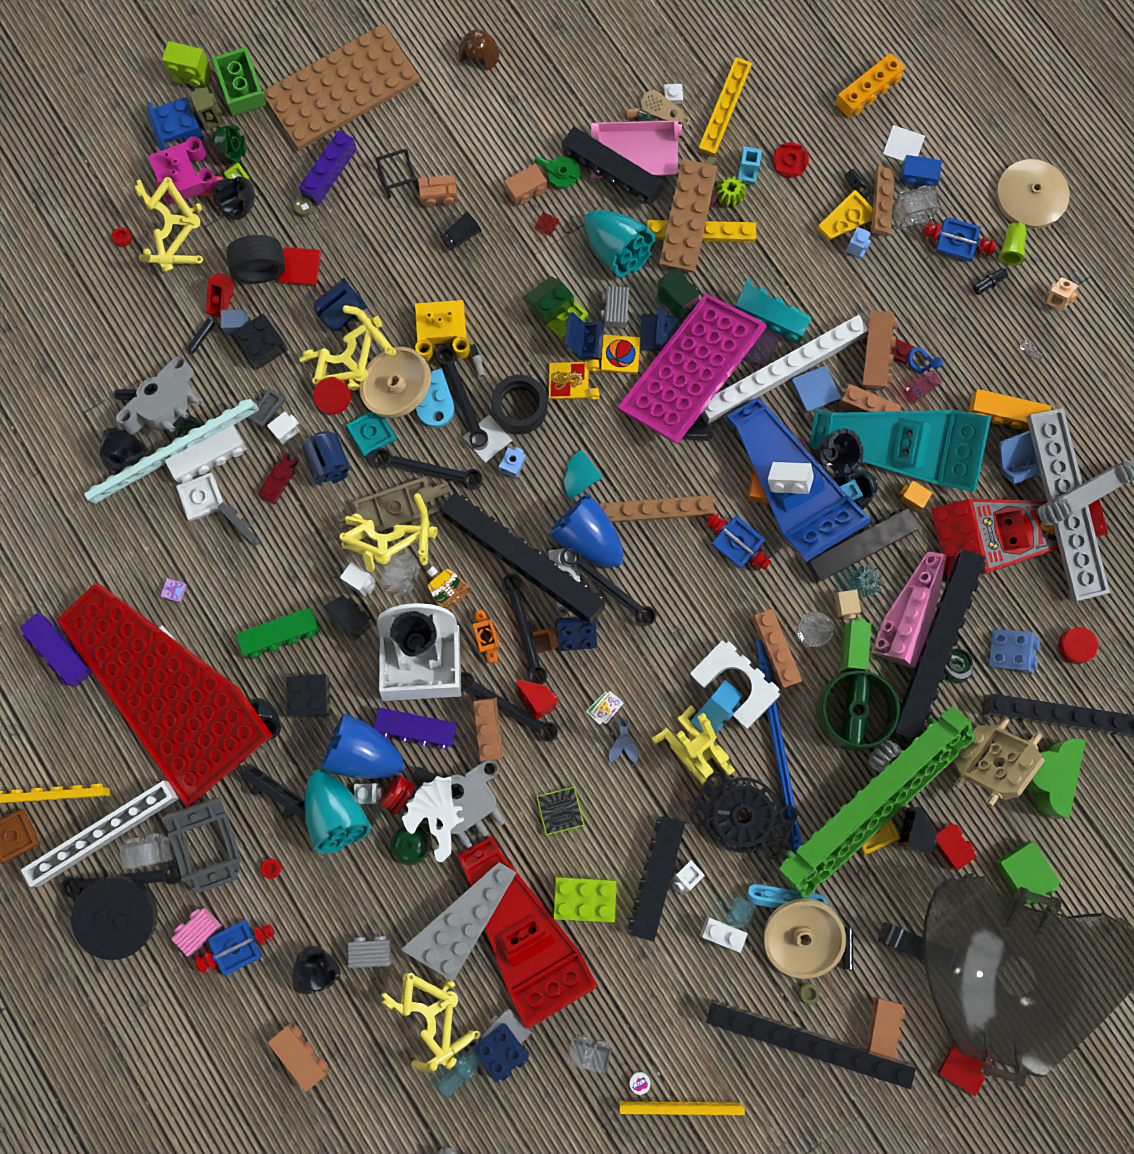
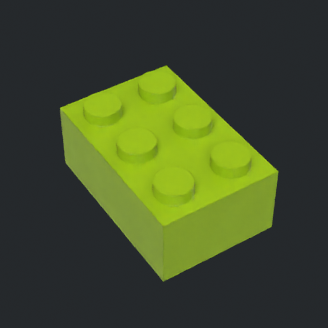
M556 877L554 919L615 922L616 880Z

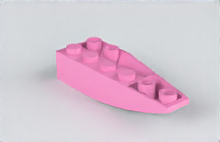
M926 553L884 617L871 651L873 654L898 665L915 668L938 601L945 566V554Z

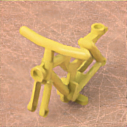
M169 177L163 180L151 198L146 194L141 180H137V185L134 186L137 196L143 197L148 210L157 209L162 213L165 220L162 231L159 229L153 231L158 255H151L150 249L146 248L143 250V254L139 255V261L143 263H158L161 265L163 272L174 269L172 264H200L203 261L202 256L174 255L190 231L200 225V218L196 215L202 211L200 203L195 204L193 208H189ZM166 190L184 216L171 215L168 208L159 202ZM172 225H185L165 253L163 239L172 230Z
M346 305L342 308L343 312L356 315L362 322V325L344 336L343 340L348 344L346 350L337 356L330 355L329 350L325 348L316 352L307 350L302 353L303 357L299 358V360L304 363L313 358H318L315 375L312 380L314 384L317 385L322 379L333 376L343 381H349L348 389L356 391L360 389V384H357L355 380L362 382L368 376L365 367L372 336L387 354L394 356L396 350L379 331L378 328L382 327L379 316L369 319L363 310ZM365 332L359 364H357L351 356L357 344L356 337ZM328 362L335 364L343 362L350 369L349 372L325 376Z
M416 493L414 500L421 517L419 526L395 525L392 533L379 534L375 532L372 520H364L359 514H352L351 517L346 516V524L357 527L346 533H341L339 537L343 541L341 543L342 548L362 554L366 570L373 572L375 569L374 560L385 565L390 561L392 555L419 540L418 554L420 556V564L426 565L428 563V538H436L437 527H429L427 508L421 495ZM405 533H414L388 549L387 542L399 539ZM368 536L370 539L378 542V548L359 540Z
M405 973L402 977L401 1004L395 1002L386 993L381 995L384 999L382 1004L389 1010L394 1008L402 1016H408L412 1011H418L426 1018L427 1029L422 1030L420 1036L435 1054V1057L427 1063L413 1060L411 1063L413 1068L431 1073L437 1069L439 1064H443L450 1070L457 1061L453 1055L475 1039H478L480 1033L470 1030L450 1045L453 1007L457 1005L458 997L456 993L446 991L453 988L455 983L451 980H442L440 983L442 988L439 989L415 976L413 973ZM413 986L439 1000L429 1007L422 1003L412 1002ZM445 1009L442 1045L440 1048L433 1039L436 1033L434 1015Z

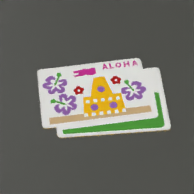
M611 691L608 693L604 692L586 712L598 724L602 722L606 724L623 705V701Z

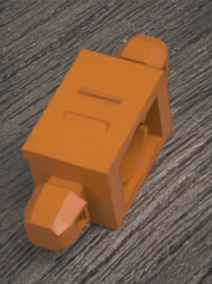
M478 610L475 612V620L478 623H474L473 628L480 653H487L485 656L489 664L496 663L498 656L497 652L494 651L500 649L495 634L496 630L491 619L485 620L487 619L485 612ZM483 629H486V632L492 635L489 645L481 639V635L484 633Z

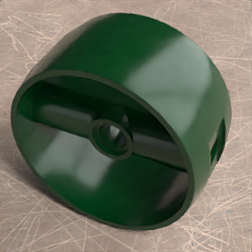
M853 670L834 677L822 688L816 702L815 712L818 726L829 741L841 748L859 751L876 747L889 738L897 726L900 707L894 689L885 679L872 672ZM849 678L841 738L828 722L826 700L830 689L838 680ZM871 683L880 691L885 700L887 722L884 730L876 740L870 744L863 745L866 716L869 713L868 697ZM855 705L861 709L859 716L853 712Z

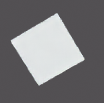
M893 125L883 154L902 161L906 155L918 156L925 136Z
M490 415L479 423L480 428L488 435V446L483 450H475L485 463L512 441ZM469 431L467 434L463 436V438L471 446L469 440V436L471 433ZM477 434L472 438V442L476 445H482L486 440L482 434Z

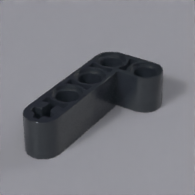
M884 922L878 938V942L950 972L953 971L958 952L886 922Z

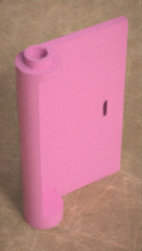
M678 120L599 122L591 124L592 138L652 175L678 176V136H682V124H678ZM591 170V178H604L603 176L595 175Z

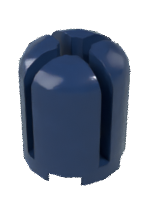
M345 278L341 279L316 299L313 304L315 314L332 331H339L356 317L354 314L344 313L342 310L344 306L357 307L363 311L368 307Z
M321 431L315 433L314 437L310 436L303 443L302 450L317 485L323 486V482L329 481L335 484L347 478L346 473L349 470L352 471L339 438L333 432Z

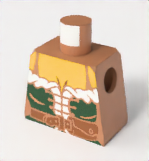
M433 566L426 572L432 580L427 587L439 607L450 610L472 592L471 587L448 568L440 573Z

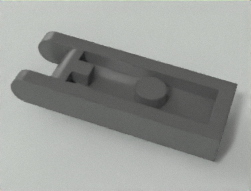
M222 502L218 506L222 513L253 545H259L260 540L249 529L251 525L244 518L240 520L236 516L238 511L231 504L227 506Z

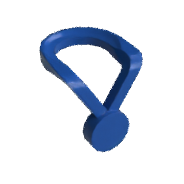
M920 347L912 348L907 356L909 366L918 374L925 372L931 367L938 369L943 363L940 357L932 359ZM919 351L931 363L923 368L915 365L913 362L914 352Z

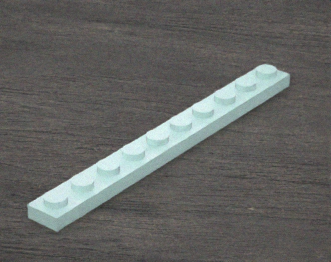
M251 399L243 400L237 407L225 410L216 419L213 418L206 421L205 425L190 430L188 435L174 439L172 444L167 447L157 449L156 453L141 458L133 466L125 467L122 470L123 472L108 477L102 484L92 486L88 492L84 493L87 500L95 504L163 466L166 464L165 460L259 411L257 404Z

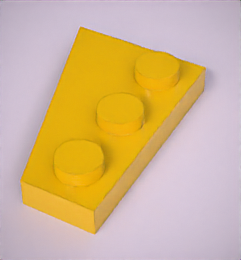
M854 190L817 226V229L830 241L871 222L873 208Z

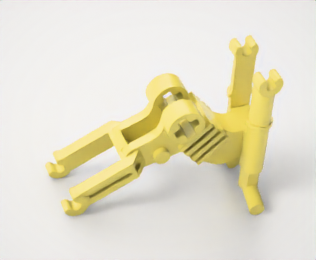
M690 705L677 718L688 732L689 739L681 730L676 734V737L679 739L678 741L666 727L662 732L652 737L651 740L656 745L666 738L671 744L672 750L703 786L705 779L713 773L712 768L707 763L711 757L728 776L735 770L726 762L729 760V757L719 745L714 746L716 735L710 724L711 722L706 718L707 716L701 713L697 717L703 728V733L689 721V718L696 711Z

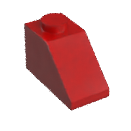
M217 272L208 279L206 314L221 318V310H228L234 292V279L231 276Z
M522 680L516 682V692L536 720L556 709L557 696L547 686Z

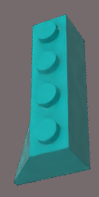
M747 279L735 308L765 323L772 333L781 334L792 342L800 343L812 317L792 305L785 306L782 299L770 297L766 294L767 290L762 287L759 289L753 287V282Z

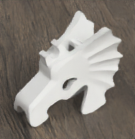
M436 776L432 782H424L416 791L415 797L408 800L406 804L408 811L404 813L402 820L408 832L413 834L422 819L428 818L430 831L437 837L439 845L435 846V858L438 862H443L451 854V829L456 824L464 821V816L458 817L456 814L457 811H462L463 809L461 805L454 806L451 790L452 778ZM438 819L443 823L441 827L437 825Z

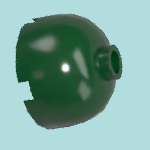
M236 125L222 126L214 132L211 147L215 155L226 163L241 162V155L245 156L246 154L245 137L240 135L238 131L240 128Z
M405 826L398 829L390 842L393 857L404 865H416L423 862L431 848L428 834L418 826L413 834L409 833Z

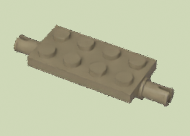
M426 477L353 501L356 509L354 513L362 516L364 520H372L375 532L382 533L393 529L395 525H405L421 519L419 509L414 500L416 493L421 495L427 508L428 516L438 513L434 503L435 498L450 494L451 491L448 482L431 487L428 486ZM346 517L338 519L342 530L354 526L346 524Z

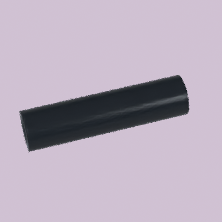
M207 319L186 349L194 354L215 323Z
M844 927L846 947L843 953V969L853 970V928Z

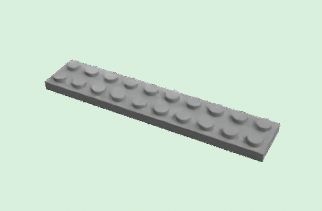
M1064 408L1026 416L1047 502L1053 501L1083 484ZM1087 505L1073 513L1069 518L1053 524L1072 602L1110 593Z

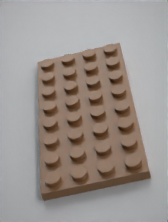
M381 24L262 92L266 102L298 151L416 85L421 80L384 24Z

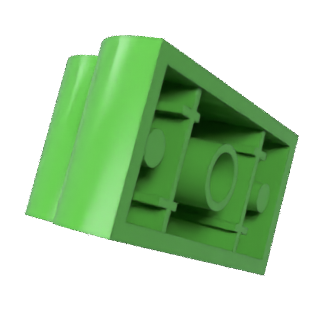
M1076 738L1054 742L1047 747L1045 752H1040L1045 761L1025 789L1036 793V805L1045 816L1053 819H1070L1086 740Z

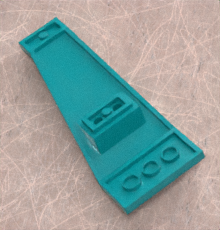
M815 410L809 447L819 449L822 441L831 432L841 428L851 429L859 436L862 442L861 445H863L864 449L862 462L933 484L976 492L991 416L958 410L847 413ZM910 430L913 432L911 437L908 434ZM906 449L909 450L908 455L905 454Z

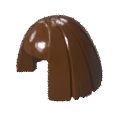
M477 29L469 31L460 42L458 50L460 62L465 60L467 55L474 59L483 58L487 71L497 64L499 48L496 41L487 32Z

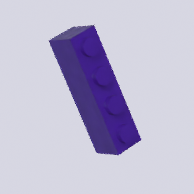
M340 130L337 131L300 184L299 189L302 197L308 198L317 206L320 204L356 152L357 148L354 138Z
M37 612L19 628L24 633L22 637L28 643H33L36 647L34 649L40 657L47 659L48 662L46 664L48 667L61 675L59 679L66 686L77 687L93 673L84 659L45 615Z
M379 707L374 729L386 738L394 735L398 736L397 740L409 742V739L417 740L416 744L428 746V743L436 744L435 748L447 750L448 747H453L457 723Z

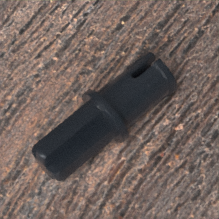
M1001 268L991 275H986L985 279L973 285L974 292L980 295L989 288L996 287L997 283L1008 277L1007 270Z

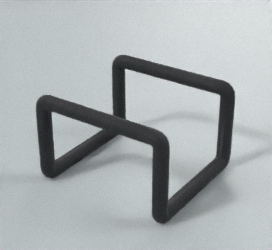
M407 149L398 150L376 158L377 167L388 198H391V188L413 181L416 189H419L418 178L415 176ZM405 153L412 178L387 185L380 160Z

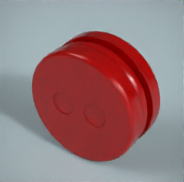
M1076 627L1064 632L1058 640L1059 654L1065 661L1071 664H1082L1092 660L1099 649L1098 640L1094 633L1083 627Z
M402 775L395 777L383 793L380 807L386 808L393 815L397 814L409 800L414 789V783L408 781Z

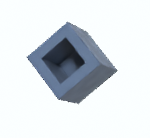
M221 310V329L225 335H232L233 332L250 322V317L247 316L244 310Z

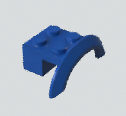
M188 97L155 108L151 101L148 102L146 114L160 151L168 149L166 146L167 142L184 137L185 141L190 137H197L200 140L204 139Z

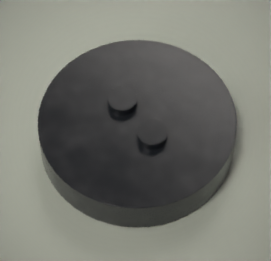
M125 875L107 876L89 885L76 899L71 914L72 931L79 945L89 954L104 960H119L137 952L152 937L158 920L156 901L150 890L137 879Z

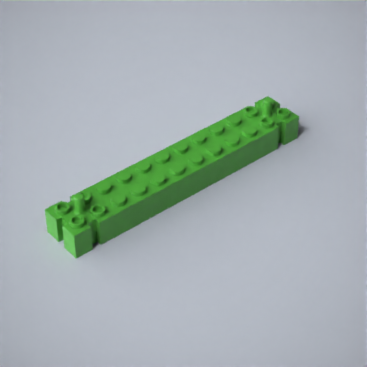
M952 706L948 711L946 710L940 715L939 722L930 717L927 721L929 726L926 728V731L920 737L915 738L906 750L901 751L891 764H887L877 777L872 778L868 786L857 792L853 800L843 805L837 815L828 819L821 830L813 833L811 839L797 849L796 854L792 850H788L785 853L788 859L782 863L779 869L785 876L788 884L802 898H808L816 890L815 887L820 882L823 884L959 755L958 752L961 749H966L976 739L974 731L971 730V721Z

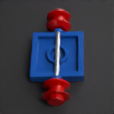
M945 217L942 229H940L939 223L934 226L931 224V221L928 224L925 223L922 229L924 239L930 236L931 240L934 241L939 237L936 253L968 262L972 261L975 248H977L978 254L983 251L986 252L988 257L989 254H993L996 247L993 238L990 241H986V236H984L980 241L978 240L981 226Z
M712 513L706 520V523H708L706 528L711 526L714 528L713 533L721 532L711 544L715 549L740 569L750 557L753 558L752 565L757 564L759 566L758 571L761 568L765 570L770 565L771 561L769 559L771 556L765 557L764 550L756 552L766 539L737 515L727 526H724L726 519H719V513L716 515Z
M244 920L208 938L214 954L205 951L204 957L197 955L194 962L197 971L206 974L207 968L210 967L212 970H215L216 962H218L223 976H226L262 958L263 956L257 942L264 945L265 939L273 940L272 936L275 933L271 924L267 925L263 922V927L259 929L255 926L252 933L247 920Z

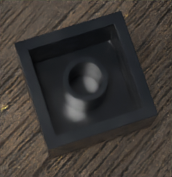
M264 313L232 333L257 370L288 351L284 341Z
M328 675L286 677L288 717L302 718L331 715L330 679Z

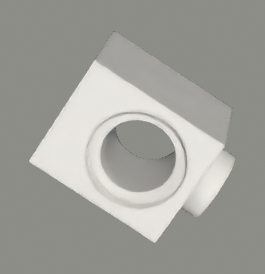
M283 412L267 425L282 445L300 431L297 427L299 422L293 415L288 416L286 412Z

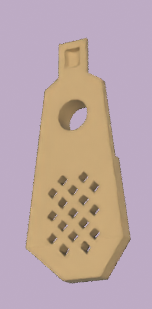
M655 89L644 94L641 100L644 112L667 121L678 120V123L689 124L690 118L683 115V110ZM672 111L677 112V115L675 117L670 116V113Z

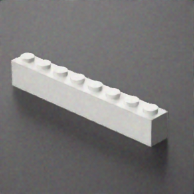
M162 781L27 865L21 871L30 887H39L180 798L168 781Z

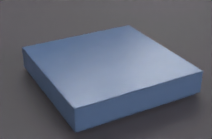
M826 365L791 380L806 413L841 399Z

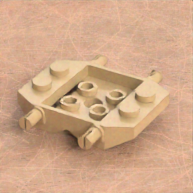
M1005 716L995 726H976L973 730L976 739L966 749H961L958 752L959 755L953 760L961 773L954 786L961 790L966 781L977 786L984 787L991 792V795L985 802L992 807L998 798L1008 800L1019 797L1045 761L1037 750V744L1043 735L1035 731L1032 738L1026 741L1004 731L1010 722ZM995 740L996 742L990 746L989 751L985 755V757L979 761V759L987 750L992 741ZM979 761L977 768L975 769V771H973L972 769ZM1005 761L1002 767H996L998 762Z

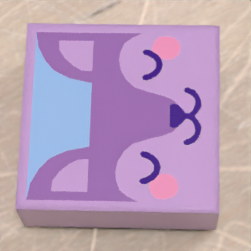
M167 578L161 597L181 603L187 584Z

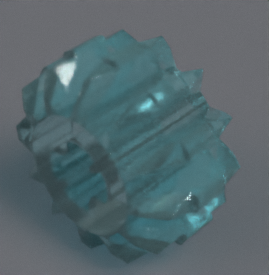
M867 565L866 568L860 566L859 571L854 570V576L850 578V581L854 582L851 588H857L858 594L862 592L864 598L868 594L873 597L875 592L879 593L881 591L879 586H882L884 582L879 579L883 574L877 575L878 568L871 570V565ZM866 578L869 579L868 584L864 583Z

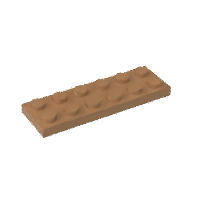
M682 159L659 266L695 273L718 166Z

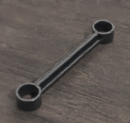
M448 346L441 347L436 353L437 361L441 367L445 368L471 433L469 436L470 444L475 450H483L488 446V435L479 426L455 366V352ZM444 352L452 354V359L448 362L441 361L439 357ZM477 434H482L486 440L482 445H476L472 442V438Z
M378 448L372 454V461L379 469H386L391 466L465 483L466 487L471 490H477L483 484L482 474L477 469H469L464 472L393 456L385 448ZM386 453L388 461L385 464H378L375 461L378 454ZM470 474L480 476V482L476 485H470L466 479Z
M570 546L561 552L560 561L564 566L575 567L635 615L637 624L646 627L655 622L657 615L652 607H643L584 561L581 558L580 552L577 553L576 562L574 563L567 562L564 557L565 552L571 548ZM642 610L650 612L651 621L649 623L641 620L640 613Z
M508 574L502 580V587L509 594L530 669L528 680L534 683L530 677L533 670H541L544 673V679L536 684L543 685L547 680V672L540 666L520 594L521 580L515 574ZM509 578H514L519 583L518 588L514 591H509L505 588V582Z
M461 672V677L467 675L472 679L471 686L468 689L461 688V692H471L481 699L497 698L499 710L538 732L541 740L552 742L557 738L558 728L554 723H544L539 719L536 720L534 716L477 683L469 672ZM550 725L555 728V735L552 739H544L541 730L544 726Z
M178 864L167 865L163 870L122 874L135 878L143 884L165 882L168 885L180 883L182 878ZM171 867L179 870L180 875L175 882H171L167 878V872ZM77 876L67 877L62 881L60 889L64 896L76 897L89 885L104 877L82 879ZM72 879L76 880L79 885L78 891L73 895L67 890V884Z

